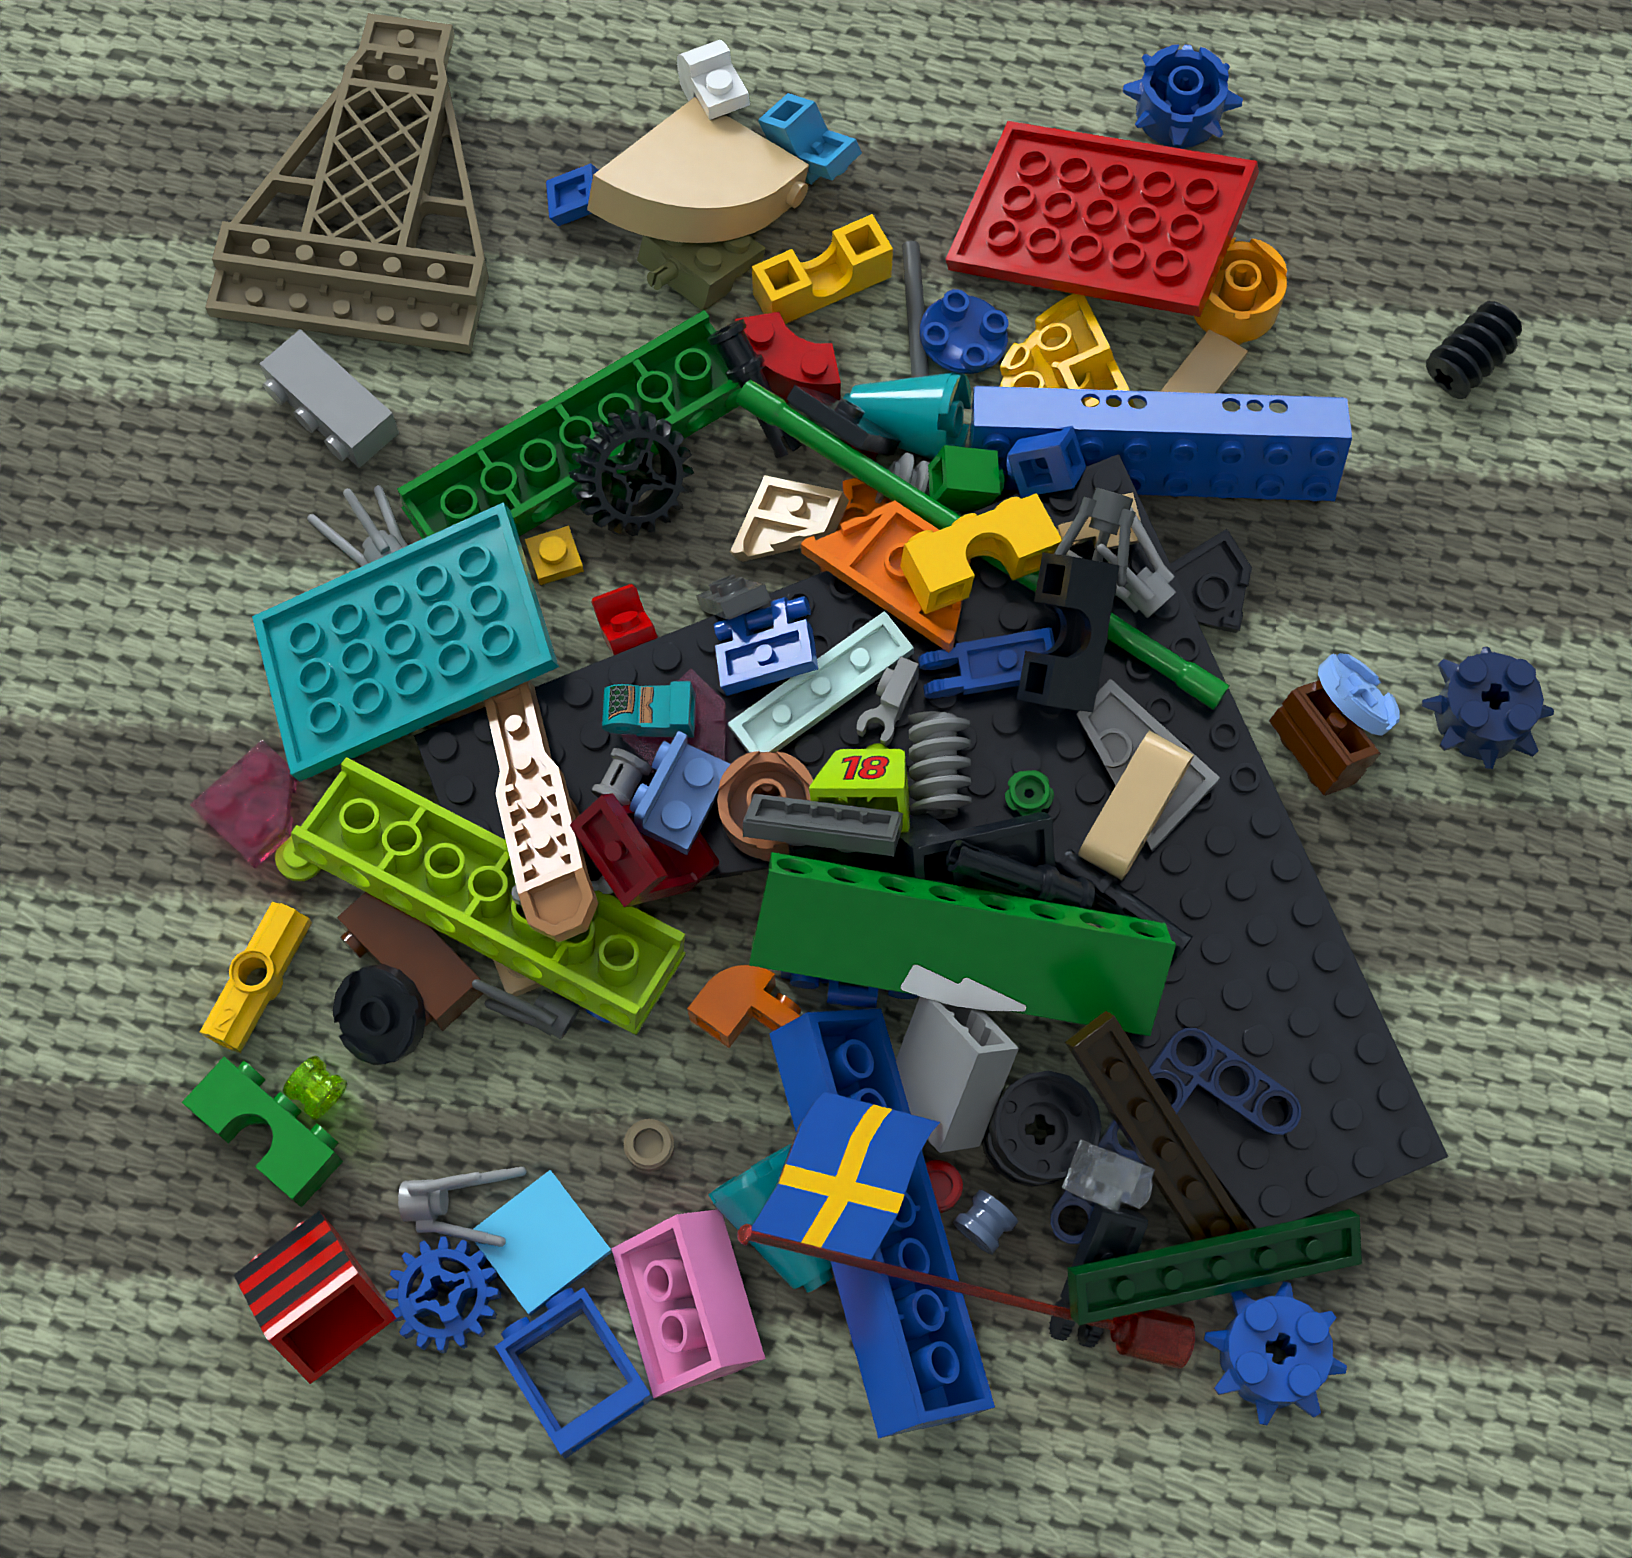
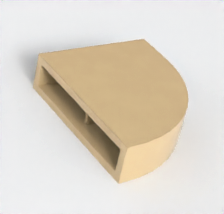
M694 97L593 174L587 210L625 230L656 239L685 243H712L732 240L755 233L774 222L789 208L798 207L808 190L805 180L809 164L727 115L709 120L699 100Z

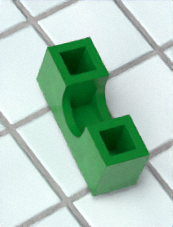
M223 1057L182 1103L228 1144L242 1129L249 1125H269L273 1134L272 1144L268 1153L255 1167L302 1208L343 1162L333 1151L339 1143L317 1123L309 1130L296 1118L302 1111L284 1094L279 1092L273 1099L262 1090L260 1086L266 1079L243 1060L236 1067L226 1057Z

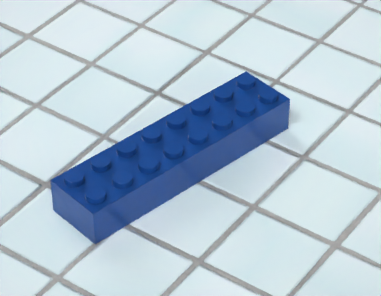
M881 1008L807 1012L769 1033L796 1132L811 1105L824 1091L911 1114ZM921 1150L898 1215L873 1258L867 1262L828 1252L878 1439L955 1422L995 1408Z

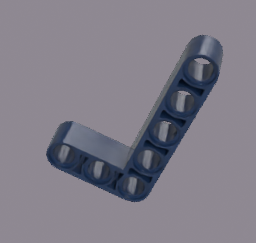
M1184 1028L1176 1031L1167 1040L1148 1068L1154 1079L1165 1078L1172 1083L1175 1096L1170 1104L1176 1114L1196 1085H1198L1257 1128L1267 1133L1283 1135L1291 1132L1300 1121L1301 1106L1292 1092L1200 1029ZM1186 1036L1197 1038L1204 1048V1055L1201 1061L1193 1066L1183 1064L1176 1054L1178 1042ZM1229 1066L1240 1068L1246 1077L1244 1089L1234 1096L1225 1094L1219 1085L1221 1072ZM1273 1096L1283 1098L1288 1106L1286 1120L1276 1126L1268 1124L1262 1115L1264 1102ZM1114 1118L1101 1135L1098 1148L1087 1165L1075 1172L1050 1211V1224L1054 1234L1068 1244L1081 1243L1096 1201L1113 1206L1142 1165L1141 1160L1133 1149H1126L1119 1144L1117 1139L1119 1126ZM1100 1162L1111 1164L1117 1173V1180L1114 1186L1106 1191H1097L1088 1182L1090 1168ZM1069 1205L1082 1207L1088 1215L1086 1226L1076 1233L1064 1231L1058 1223V1216L1061 1210Z

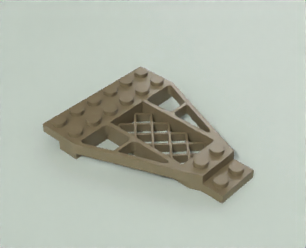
M368 13L359 49L345 65L341 83L231 222L222 221L212 257L216 270L205 306L209 317L471 354L489 275L446 74L455 36L452 24ZM361 107L380 110L363 121L354 112ZM403 113L420 114L423 116L406 127L397 119ZM389 122L397 132L378 143L371 132ZM328 129L315 179L292 177L293 172ZM425 132L423 144L420 148L414 138ZM445 137L452 139L464 196L462 200L429 196L441 143ZM364 138L370 148L351 158L344 148ZM406 143L413 154L394 164L387 154ZM380 159L387 169L368 180L361 169ZM416 169L411 186L404 175ZM354 174L361 185L341 195L334 185ZM397 180L404 191L385 202L377 191ZM278 192L310 197L301 232L254 226L253 223ZM331 195H332V197L335 199V200L332 201V202H330ZM371 196L378 206L358 217L351 207ZM407 206L403 223H401L394 213ZM344 211L351 222L331 233L324 223ZM428 214H438L468 219L476 257L416 248L423 218ZM387 217L395 228L375 239L368 228ZM361 233L366 241L351 238Z

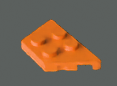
M894 500L874 509L868 516L855 517L841 523L840 530L818 540L811 536L801 543V553L948 653L953 649L963 600L925 614L900 567L904 544L911 537L925 530L936 532L939 529Z

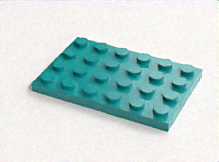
M504 502L252 616L290 774L299 782L341 764L346 757L349 759L355 758L559 667L510 509Z

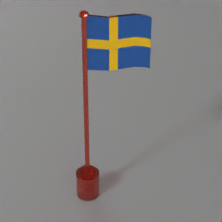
M824 1091L811 1105L797 1129L776 1187L753 1224H744L737 1232L738 1240L743 1245H747L749 1241L1074 1321L1071 1318L1070 1309L871 1260L898 1215L918 1155L930 1134L940 1122ZM1158 1309L1115 1317L1113 1320L1106 1319L1087 1323V1325L1111 1330V1340L1116 1343V1349L1120 1355L1176 1369H1181L1188 1363L1194 1348L1195 1325L1190 1317Z

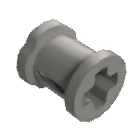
M613 748L610 754L613 761L601 783L594 784L591 792L598 798L601 795L613 793L621 806L629 805L643 775H650L653 768L636 755L620 748Z

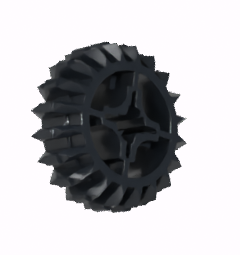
M627 409L623 419L616 413H608V427L599 422L592 423L593 431L596 434L595 437L591 439L585 435L580 436V442L586 446L584 453L574 452L571 454L572 459L581 464L580 468L568 472L572 480L580 482L571 490L572 494L578 500H583L580 510L587 516L593 515L592 522L601 528L608 524V530L614 534H621L623 529H625L629 535L638 536L641 526L648 532H655L656 518L664 523H671L668 513L670 507L677 510L684 509L682 502L677 497L680 492L684 494L692 492L690 486L683 483V478L695 473L692 467L682 464L692 454L686 447H680L684 440L682 434L677 431L670 432L672 428L671 423L663 418L656 421V415L651 412L645 411L639 417L638 412ZM625 442L622 451L618 455L609 456L616 447ZM652 443H654L660 455L661 473L655 472L652 467L654 454L650 451ZM617 469L627 472L629 470H638L646 476L635 474V476L628 475L626 477L624 474L618 472ZM602 472L611 476L612 487L610 493L614 494L611 504L603 492ZM653 489L652 493L647 498L639 502L641 496L646 491Z

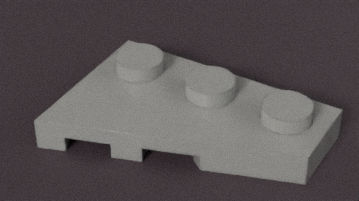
M1109 679L1098 691L1093 713L1085 711L1077 713L1079 721L1115 786L1149 731L1192 753L1112 679ZM1194 755L1184 777L1146 841L1152 852L1220 781V777L1196 755Z

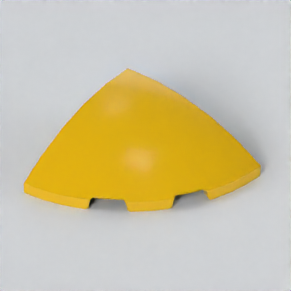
M1071 294L1035 319V331L1023 343L1018 344L1014 342L1000 365L1003 378L999 387L1130 391L1102 329L1084 295ZM1086 397L1081 401L1087 407H1095L1099 404V401L1093 397ZM1108 399L1106 401L1111 407L1121 405V402L1117 399ZM1131 399L1128 404L1136 408L1133 399Z

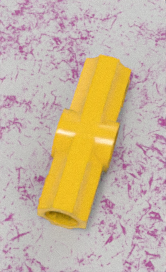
M271 903L247 948L237 954L231 961L229 968L230 978L200 1030L204 1037L231 1051L242 1052L267 1004L281 991L283 975L312 924L308 917L285 904ZM258 968L267 969L266 977L261 983L254 986L246 985L247 977L252 971Z

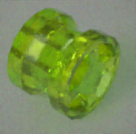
M314 1055L294 1070L284 1084L282 1091L290 1100H299L304 1105L305 1114L312 1120H316L326 1114L342 1097L348 1084L340 1075H331L326 1070L325 1061L319 1056Z

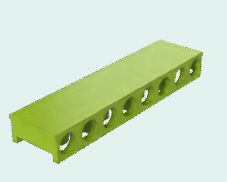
M347 757L341 763L342 770L302 826L296 825L291 832L294 844L293 853L637 1036L686 956V952H684L685 933L633 906L623 907L618 898L610 894H603L600 890L595 891L599 904L586 932L562 942H557L534 931L528 925L522 905L516 904L512 899V889L516 883L506 840Z

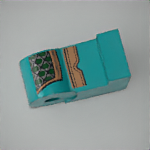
M673 681L671 685L666 686L618 684L604 688L602 729L610 733L641 737H675L677 732L680 731L688 735V737H694L696 693L691 681Z

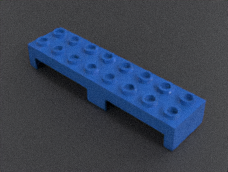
M976 386L973 392L969 448L998 451L999 469H1002L1004 473L1003 490L1019 491L1016 482L1010 479L1006 465L1007 454L1016 441L1022 438L1062 431L1064 427L1073 425L1086 467L1119 454L1138 495L1335 501L1352 441L1348 400L1344 397ZM1086 397H1093L1099 401V404L1095 407H1087L1081 401ZM1138 398L1143 400L1146 406L1136 409L1131 407L1128 402L1131 399ZM1108 399H1117L1121 402V405L1111 407L1106 401ZM1232 401L1237 403L1240 409L1230 412L1225 410L1222 404ZM1257 403L1262 407V410L1254 412L1249 410L1247 405ZM1281 403L1287 410L1283 413H1275L1269 408V405Z

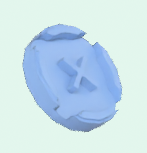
M1333 653L1319 665L1318 676L1323 688L1334 704L1357 726L1371 734L1382 736L1399 722L1400 710L1395 698L1389 692L1385 696L1382 695L1377 688L1381 683L1378 679L1379 677L1361 661L1349 654L1339 653L1334 655Z

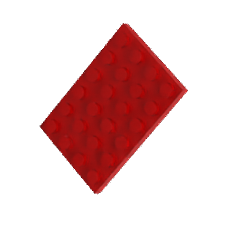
M1007 121L945 259L948 270L1201 317L1259 174L1258 162Z

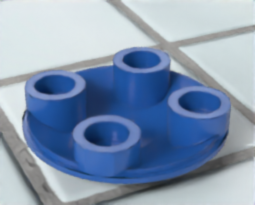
M952 289L947 291L943 298L934 302L924 313L920 323V340L927 355L942 368L960 374L979 373L993 367L1002 358L1008 343L1007 328L1009 322L1007 316L1002 311L996 310L986 301L969 296L962 290Z

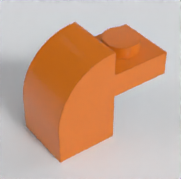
M749 965L733 966L713 976L687 1008L691 1022L728 1048L731 1047L752 1017L774 1031L800 1017L799 1014L802 1010L794 1001L781 993H778L775 997L770 995L776 986L775 974L765 968Z

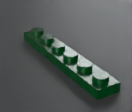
M1347 1209L1067 1268L1071 1318L1078 1325L1360 1265L1362 1264L1360 1215Z

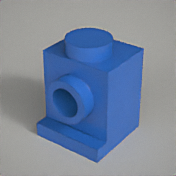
M1073 425L1064 427L1062 431L1018 439L1007 454L1006 465L1008 475L1013 482H1016L1021 498L1036 493L1039 495L1072 489L1086 470L1085 461Z

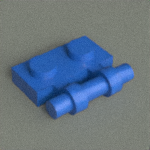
M806 596L790 601L787 597L771 601L770 607L750 613L747 612L733 619L714 623V630L719 641L733 637L732 641L715 645L720 687L727 696L819 669L811 625L807 619L794 621V619L811 614ZM774 625L773 629L754 634L756 630Z

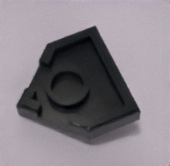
M1225 529L1170 564L1198 624L1237 633L1241 628L1242 608L1246 587L1249 586L1252 567L1228 529Z

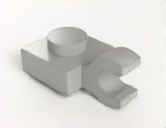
M900 656L894 670L886 668L876 690V694L881 696V704L875 709L865 711L859 717L857 735L863 737L866 728L870 724L879 723L885 729L881 735L880 744L885 746L890 744L894 736L895 723L900 719L919 678L918 663Z

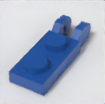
M1052 628L955 643V647L949 653L941 649L920 655L918 657L920 669L936 670L958 663L960 676L937 679L924 684L925 697L935 699L954 696L961 692L966 695L1019 686L1025 651L1041 653L1052 648L1055 644Z

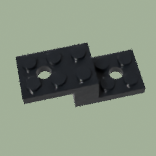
M1044 811L953 832L929 813L909 817V832H901L894 856L864 852L846 853L833 848L810 845H789V855L1023 898L1025 897L1021 894L1001 889L969 876L948 871L946 856L951 845L959 839L975 847L994 852L1026 865L1036 867L1048 864L1055 867L1053 817ZM791 869L792 873L804 874L800 871ZM885 887L893 891L904 892L897 888ZM936 896L943 900L955 901L947 897ZM986 905V906L991 907V908H993V909L1005 910V909L1000 908V907H997V906Z

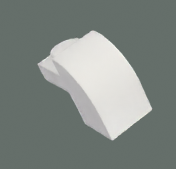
M722 40L711 42L677 56L680 85L688 101L694 97L699 100L709 120L750 105L749 93L731 63L729 48Z

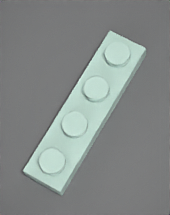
M884 611L817 659L818 670L791 677L728 722L729 729L747 753L756 751L776 753V751L785 747L882 677L887 667L890 669L896 667L900 656L907 659L914 654V647Z

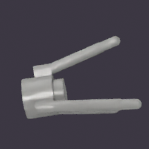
M379 485L374 487V492L390 535L385 530L378 531L351 489L343 491V495L369 534V537L362 544L365 550L363 554L314 514H309L307 517L308 522L358 563L360 567L408 546L402 538L384 490Z
M1135 514L1131 528L1155 572L1152 573L1145 567L1138 575H1135L1127 567L1126 581L1128 584L1125 586L1127 589L1117 585L1115 595L1125 601L1135 613L1140 610L1148 618L1176 593L1168 584L1175 576L1163 564L1141 521ZM1099 544L1097 551L1109 564L1117 565V556L1104 544ZM1070 549L1066 556L1082 558Z
M515 1167L484 1173L461 1174L436 1180L403 1181L398 1195L401 1219L404 1222L416 1221L417 1233L435 1232L482 1244L503 1247L506 1243L504 1237L436 1221L438 1215H445L447 1213L449 1190L525 1176L527 1170L525 1167Z

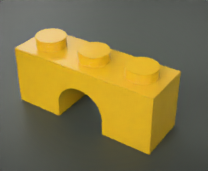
M871 214L832 231L830 246L825 252L810 261L800 262L793 249H790L752 266L753 296L764 314L780 312L784 323L787 324L891 278L893 248L875 217Z
M1037 493L1023 499L1011 497L1001 502L994 510L977 516L975 513H970L957 519L951 526L939 531L925 530L917 533L904 544L900 567L925 614L969 598L975 576L968 563L969 559L982 555L993 557L1005 566L1013 581L1040 570L1042 553L1054 554L1062 539Z

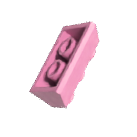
M718 1209L677 1214L611 1248L653 1398L736 1373L766 1359L725 1221Z

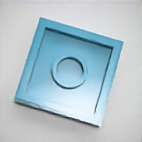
M551 1170L473 1228L474 1230L505 1238L506 1243L503 1247L475 1243L486 1255L488 1261L529 1316L533 1315L551 1298L565 1290L612 1253L610 1247Z

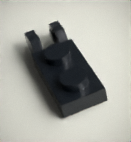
M1096 1201L1071 1267L1137 1254L1148 1226V1219L1142 1213ZM1068 1277L1060 1295L1062 1299L1056 1302L1049 1322V1334H1051L1053 1339L1061 1341L1067 1340L1070 1337L1072 1328L1076 1323L1070 1314ZM1108 1319L1079 1325L1077 1329V1341H1079V1344L1089 1348L1095 1347L1099 1339H1101L1100 1336L1103 1334Z

